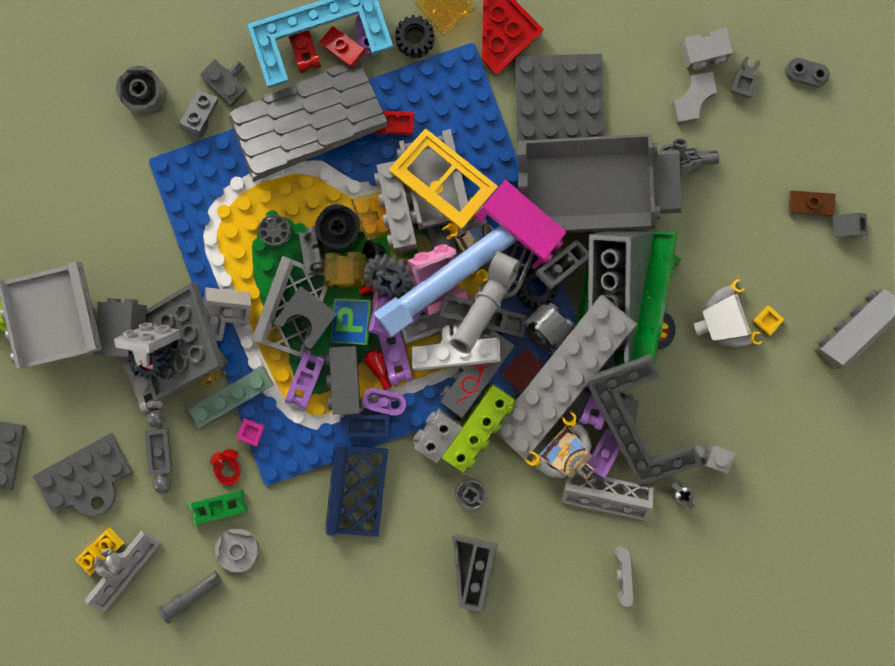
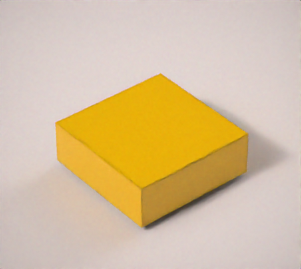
M767 305L752 322L765 334L771 336L785 319Z

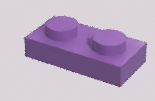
M377 290L374 292L368 331L384 338H389L391 336L385 331L374 315V312L395 297L397 298V296L393 294L392 297H389L388 293L382 296L380 294L381 291Z
M605 429L592 453V457L588 461V464L594 469V473L603 478L606 477L620 451L613 433L608 429Z

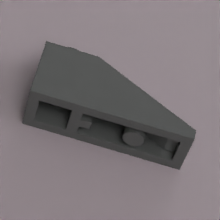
M576 240L535 273L551 290L578 271L589 260V252Z

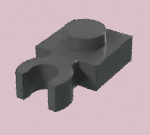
M746 56L741 63L743 71H736L730 92L750 99L753 96L759 77L753 75V72L759 68L760 61L757 60L754 63V67H750L747 64L749 57Z

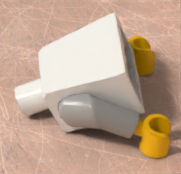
M737 279L730 286L716 291L708 300L706 310L702 311L705 320L694 323L698 336L710 332L712 340H718L721 345L733 348L762 343V341L754 340L755 334H760V332L750 331L738 294L744 291L745 287L738 290L735 284L741 280Z

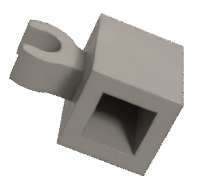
M708 444L707 449L695 446L700 457L703 458L702 465L728 474L735 452L712 444Z

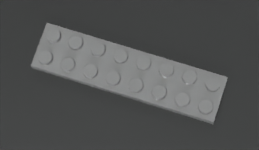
M601 295L515 401V406L508 416L504 415L500 421L502 425L496 434L520 456L527 459L531 455L529 451L533 452L587 387V377L595 375L601 370L637 326V323L605 296Z

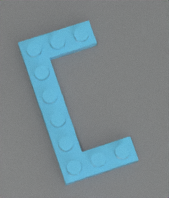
M320 0L247 24L267 87L271 88L289 82L276 40L356 14L360 15L372 54L392 49L393 44L378 0Z

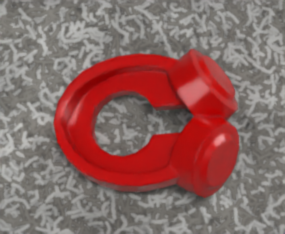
M225 449L223 453L218 451L210 459L215 477L224 485H233L240 477L241 467L237 460L238 452L236 450ZM223 460L227 461L228 465L234 469L235 473L233 476L226 477L222 474V469L224 468Z

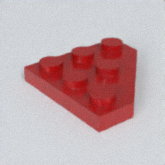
M483 0L482 62L497 76L544 32V29L516 0Z

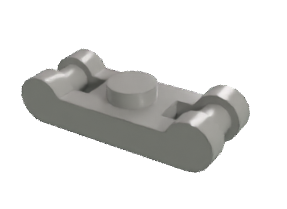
M130 360L122 362L142 413L145 415L151 412V409L164 407V400L154 401L152 399L147 401L146 395L151 394L148 380L144 379V376L140 377L136 374L134 370L135 365H131Z
M618 546L614 550V555L619 560L620 570H616L617 583H621V591L617 594V599L624 607H629L633 604L631 556L625 547Z

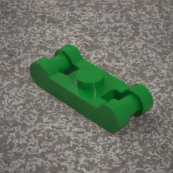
M244 490L188 503V508L192 510L193 515L191 519L192 524L196 525L247 512L248 507L247 504H244L243 496H245ZM234 499L236 507L230 509L228 500ZM205 506L207 515L202 516L200 507Z

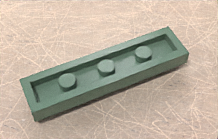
M262 366L188 410L197 427L202 428L275 385L265 366Z

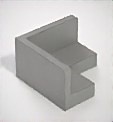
M205 287L203 303L215 340L222 341L225 322L248 325L251 310L250 293Z

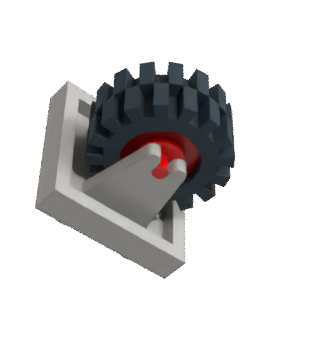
M143 323L135 330L123 332V335L115 338L114 342L116 348L128 349L132 352L129 354V358L133 359L130 363L135 365V372L139 371L138 375L140 377L144 376V379L150 378L151 380L170 370L171 367L169 365L172 364V360H169L172 355L167 353L170 349L168 346L165 347V345L181 337L179 329H172L167 325L153 326L152 323Z

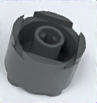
M130 67L117 80V96L133 113L151 115L162 109L166 99L165 86L161 79L147 67Z
M553 303L549 305L542 304L522 324L523 328L527 326L529 329L526 332L529 338L542 350L545 348L551 350L549 352L551 355L556 352L575 328L573 322L569 319H564L559 314L560 310Z

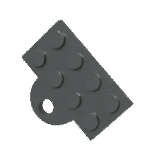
M110 433L33 475V478L53 515L73 505L80 513L94 516L110 509L116 498L114 482L133 472L113 433ZM95 497L103 499L104 505L101 509L94 507L93 500Z

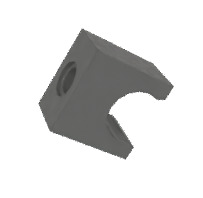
M300 286L273 323L282 327L290 316H304L310 323V333L304 339L303 345L311 349L337 313Z

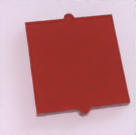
M527 348L517 358H513L512 363L501 373L522 394L544 365Z

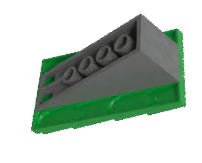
M620 230L599 231L589 235V260L587 261L576 325L601 295L605 296L637 323V326L601 370H609L650 354L656 364L678 232Z

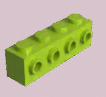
M491 382L462 422L461 431L442 458L463 473L467 468L471 469L476 462L475 456L479 450L483 451L489 443L488 438L491 433L495 434L502 425L501 419L505 414L508 416L515 406L513 404L514 398Z

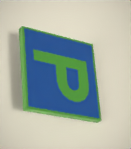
M334 299L333 310L337 314L332 320L330 342L368 345L372 300Z

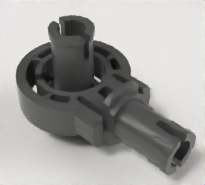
M682 138L674 139L673 144L665 145L659 150H679L680 176L687 175L692 170H699L701 165L718 164L720 159L717 150L699 151L698 148L694 147L686 148L688 143Z

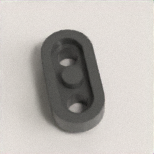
M802 58L792 59L785 68V74L788 79L812 87H821L830 78L829 69L825 65ZM796 65L801 67V72L796 71ZM817 71L822 73V78L817 77Z

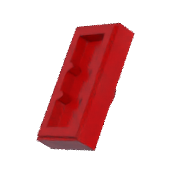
M334 26L319 41L322 47L351 68L366 53L363 47Z
M383 111L387 120L386 127L370 133L414 135L415 114L414 112Z

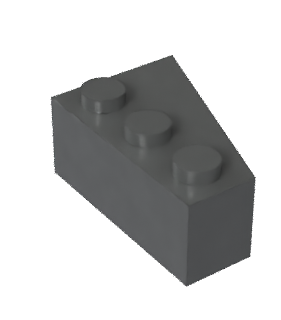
M455 534L452 536L455 553L454 561L457 572L459 608L482 613L486 606L499 544Z

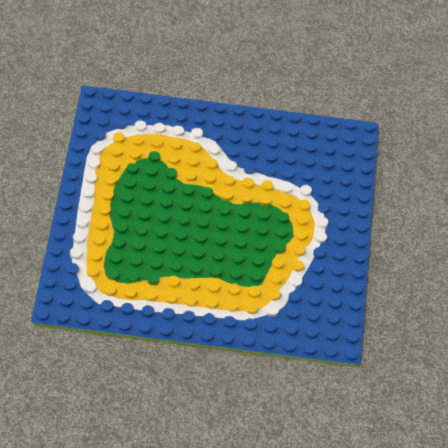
M472 42L368 79L382 111L414 112V135L368 134L255 182H252L233 129L152 157L149 160L191 282L197 283L202 300L204 299L205 287L250 293L251 310L248 325L225 322L222 341L216 340L224 364L222 368L228 385L262 366H265L275 385L237 407L242 422L246 418L266 426L258 447L250 445L263 483L266 486L332 463L334 443L376 447L424 429L428 424L426 420L433 411L436 413L439 408L454 418L459 416L441 403L443 398L440 394L447 385L452 387L456 381L453 376L460 367L465 369L467 365L417 371L412 368V347L439 344L442 341V332L409 344H405L401 333L413 380L408 382L406 380L399 381L398 384L392 385L385 390L400 394L406 400V409L402 414L397 416L390 415V437H345V414L333 415L332 410L328 409V397H332L331 388H327V375H330V366H326V362L307 409H300L298 405L293 403L291 405L285 403L287 393L302 357L252 340L282 256L304 264L299 233L307 232L308 227H315L319 214L330 205L341 204L353 210L361 223L362 231L358 243L347 251L337 252L323 245L327 273L332 274L323 303L333 310L334 299L370 300L371 295L374 296L373 292L362 297L359 289L367 286L361 275V253L365 243L372 240L385 248L388 258H392L393 255L396 256L394 248L390 249L387 235H391L390 227L385 228L383 215L387 214L385 206L381 207L378 194L382 193L381 186L377 187L374 174L378 173L377 165L398 160L396 149L400 148L399 141L403 140L404 144L414 142L425 128L436 137L443 136L442 131L451 129L456 153L496 184L498 188L507 180L519 191L517 156L476 45ZM462 174L469 202L480 188ZM404 184L406 192V190H409L410 188ZM268 215H280L291 226L290 240L281 247H271L259 236V224ZM489 215L482 220V223H488L492 230L500 226ZM473 216L469 221H478V220L475 219L474 216ZM338 223L337 228H334L333 230H336L337 233H340L341 229H343L344 227H342L341 224ZM418 223L413 224L418 252L396 256L398 261L404 259L403 265H408L407 260L415 258L414 256L418 253H428L434 250L427 228L419 230ZM442 226L434 228L436 234L444 232ZM455 242L458 254L460 255L463 252ZM512 244L506 253L507 256L511 255L515 245ZM518 246L513 258L516 260L520 259L524 248ZM527 250L522 263H527L531 254L530 250ZM536 255L534 256L533 261L528 270L534 269L532 265L538 259ZM541 263L537 268L540 269L544 265ZM292 267L290 275L294 282L306 277L302 268ZM524 267L519 268L515 281H519ZM476 272L459 283L460 288L467 292L468 298L481 292L487 283L486 281L480 286L479 284L482 282L481 277L476 276L473 279V275ZM318 274L310 278L315 290L323 287L326 277ZM289 278L286 286L292 284ZM307 279L295 284L297 290L301 286L309 293L312 292ZM533 280L529 284V292L535 297L542 296L546 291V286L541 280ZM413 281L411 283V287H408V291L406 293H408L414 286ZM564 282L558 284L557 295L551 303L558 307L560 310L559 314L564 319H569L576 325L577 317ZM516 284L511 286L508 294L514 290ZM293 286L285 289L283 292L286 303L296 293ZM322 290L316 292L318 297ZM401 292V296L396 295L397 299L401 298L406 293ZM518 293L510 298L503 299L500 303V309L525 315L528 318L538 309L526 306L520 300ZM282 299L280 300L279 306L284 305ZM284 307L276 311V318L284 309ZM304 316L294 319L300 331L308 328L310 324ZM292 321L281 327L285 338L297 333ZM331 321L311 349L306 347V349L312 351L314 355L325 356L326 353H329V348L356 346L358 351L361 413L355 414L389 415L367 409L362 401L366 390L370 388L384 390L378 377L362 361L366 358L365 354L374 349H377L378 352L382 351L379 336L369 332L368 345L330 342ZM527 326L523 338L497 332L515 346L466 413L472 410L491 382L511 396L523 393L552 357L549 354L551 350L548 348L542 350L526 334L529 330ZM278 327L269 331L266 340L276 343L283 339ZM485 328L478 340L483 337L486 331L490 334L492 330ZM306 332L301 333L303 339L305 338ZM299 335L287 340L291 349L300 351L302 341ZM395 337L387 339L388 345L396 343ZM285 341L279 344L284 347H287ZM308 362L306 368L314 370L315 364ZM402 365L394 367L395 373L403 371ZM386 367V372H387L386 375H387V377H388V379H389V375H388V371H387V367ZM297 389L296 395L303 398L305 391ZM376 395L370 397L371 403H377L378 397ZM393 400L391 403L394 409H397L400 405L397 400ZM348 451V456L354 455L358 452Z

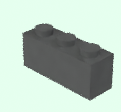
M357 347L329 348V353L325 354L326 366H330V375H327V388H331L332 397H328V409L332 410L333 415L361 413Z

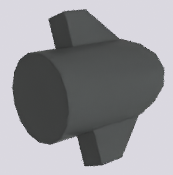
M675 481L670 484L673 488V500L692 509L695 506L692 502L694 498L692 490L679 486Z

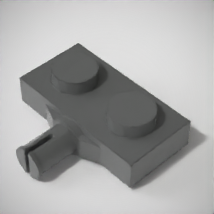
M214 59L200 74L231 106L247 91L236 77L245 68L239 61L229 70Z

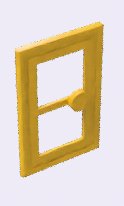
M426 128L389 169V172L461 230L498 188L496 184ZM427 146L452 165L441 179L433 181L430 187L407 170ZM455 169L480 188L461 212L439 196L443 190V182Z

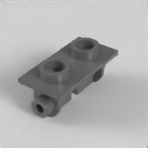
M308 227L307 232L299 233L305 274L327 273L323 244L317 237L315 227Z

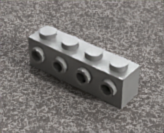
M393 161L377 165L378 173H375L374 176L377 187L381 186L382 193L378 195L381 207L385 206L387 214L383 215L385 228L390 227L391 235H387L390 249L394 248L396 256L418 252L404 183L389 172L391 166L396 162Z

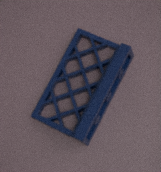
M334 443L325 523L326 535H335L336 533L379 537L388 449ZM348 451L358 452L362 459L352 466L347 460ZM374 453L382 454V462L374 468L367 458ZM366 461L372 470L362 478L355 468ZM353 471L360 480L352 487H349L345 482V476ZM373 473H376L380 481L376 487L371 489L365 480ZM363 482L369 492L359 499L353 490ZM351 493L357 502L347 509L342 502L343 498ZM373 494L377 499V505L369 511L362 502ZM358 505H361L367 514L357 521L350 512ZM347 514L355 522L350 528H340V520ZM370 516L375 522L374 530H364L360 524Z

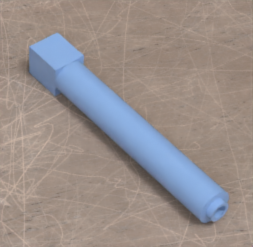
M500 225L399 299L395 297L374 312V315L385 331L392 337L414 321L412 319L413 316L492 260L498 251H504L518 240Z

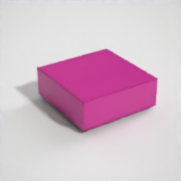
M244 418L236 439L258 447L266 426Z

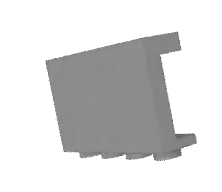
M451 129L442 131L443 136H438L437 138L456 152ZM403 140L399 141L400 148L396 149L398 159L413 142L404 144ZM427 146L407 170L430 187V184L433 181H439L452 165ZM455 169L443 182V190L439 196L461 212L467 205L468 200L462 174ZM412 189L406 190L408 203L413 202L414 210L410 211L413 224L418 223L419 230L453 223Z

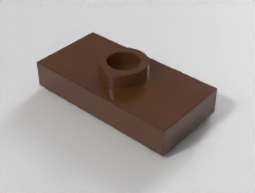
M790 191L789 213L834 216V193Z

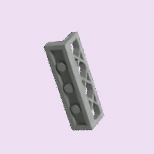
M577 472L573 478L580 479L583 484L579 486L570 484L571 478L566 476L561 503L643 521L648 520L653 509L654 487L639 486L636 483L608 477L603 478L594 474L588 479H584ZM599 483L605 489L597 490L592 484ZM616 487L622 488L626 494H617L614 489ZM636 493H646L647 500L639 499Z

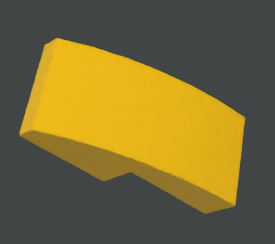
M109 527L75 561L91 576L95 572L94 561L96 557L104 560L107 559V557L100 555L101 551L111 549L117 552L125 543Z

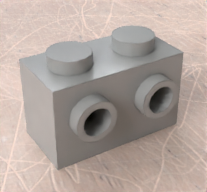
M440 408L436 413L433 411L426 420L428 424L424 430L420 429L413 439L415 441V449L435 463H438L462 429L460 421Z

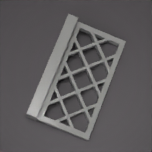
M282 256L252 340L302 357L306 346L303 345L304 339L301 333L306 332L305 338H307L310 333V324L308 328L300 331L294 319L302 315L290 316L291 319L286 320L285 324L292 321L297 333L285 338L281 327L277 325L271 327L272 322L276 319V311L287 305L283 297L285 289L293 286L296 292L297 287L295 284L307 279L312 289L310 293H314L315 297L323 302L332 274L313 273L309 276L305 274V278L294 282L290 275L292 267L302 268L305 274L304 264ZM317 274L326 277L323 287L315 290L310 278ZM289 278L292 284L286 286ZM322 290L318 297L316 292ZM282 299L284 305L279 306L280 300ZM278 327L283 339L276 343L266 340L269 331ZM299 335L302 341L300 351L291 349L287 340ZM285 341L287 347H284L279 344Z

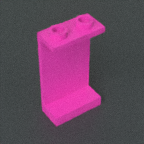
M507 180L500 185L474 216L481 223L489 215L538 257L532 265L534 269L541 263L545 265L553 256L550 252L552 250L556 252L564 243L561 238L565 235L566 231Z

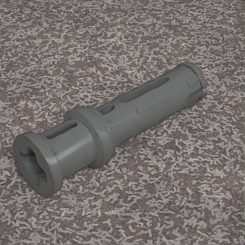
M213 571V573L182 595L176 594L173 596V600L166 605H160L157 609L163 620L168 624L171 623L172 618L181 612L185 613L191 603L223 583L221 577L212 582L219 574Z

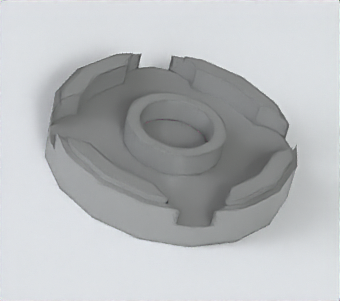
M233 528L224 532L218 538L215 545L216 560L224 570L231 573H241L250 569L256 563L259 556V544L256 537L250 531L243 528Z

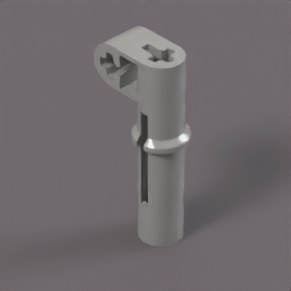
M499 251L495 254L489 267L486 285L481 292L476 294L473 306L450 341L451 345L459 352L470 353L493 314L499 312L501 301L517 277L518 260Z

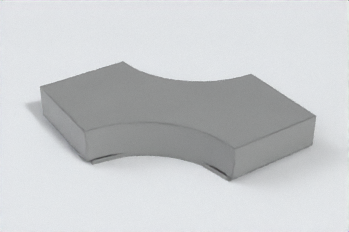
M713 72L691 75L688 92L682 98L673 101L677 123L700 118L699 110L702 102L717 93Z

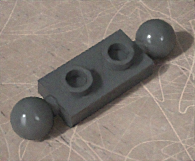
M153 410L148 413L146 418L148 425L152 427V430L145 431L149 475H157L153 482L154 490L157 493L164 494L171 488V482L165 473L173 472L169 429H161V425L164 423V415L158 410Z

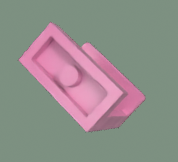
M439 245L433 251L418 253L414 256L415 258L407 260L408 265H410V271L413 272L412 281L414 288L452 261L453 255L457 254L456 249L447 245ZM459 284L445 293L468 299L467 292L461 289ZM444 294L422 311L429 315L440 311Z

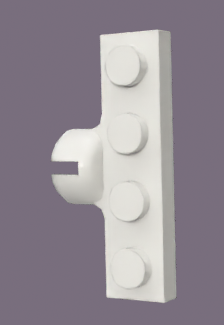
M454 324L453 329H451V325H447L442 329L441 343L412 347V368L417 371L500 362V340L498 338L477 340L470 353H461L450 342L461 324Z

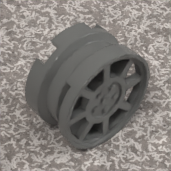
M276 214L263 218L258 228L260 238L271 247L285 245L290 240L292 233L290 224L282 216Z
M471 478L465 479L458 484L455 498L461 508L467 511H474L481 508L485 503L486 490L480 481Z

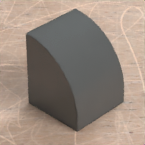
M857 212L834 215V237L868 236L867 214Z

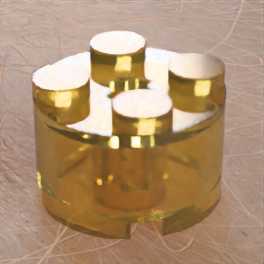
M349 252L347 257L340 256L338 253L326 254V259H324V286L333 287V285L338 284L339 288L366 285L368 280L363 279L365 266L368 264L366 255L361 254V252Z

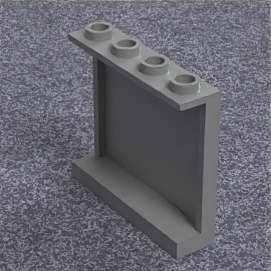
M74 261L67 263L68 266L5 281L0 280V300L2 303L0 312L3 321H6L7 330L5 335L8 343H11L12 352L10 357L16 368L25 369L102 350L83 263Z

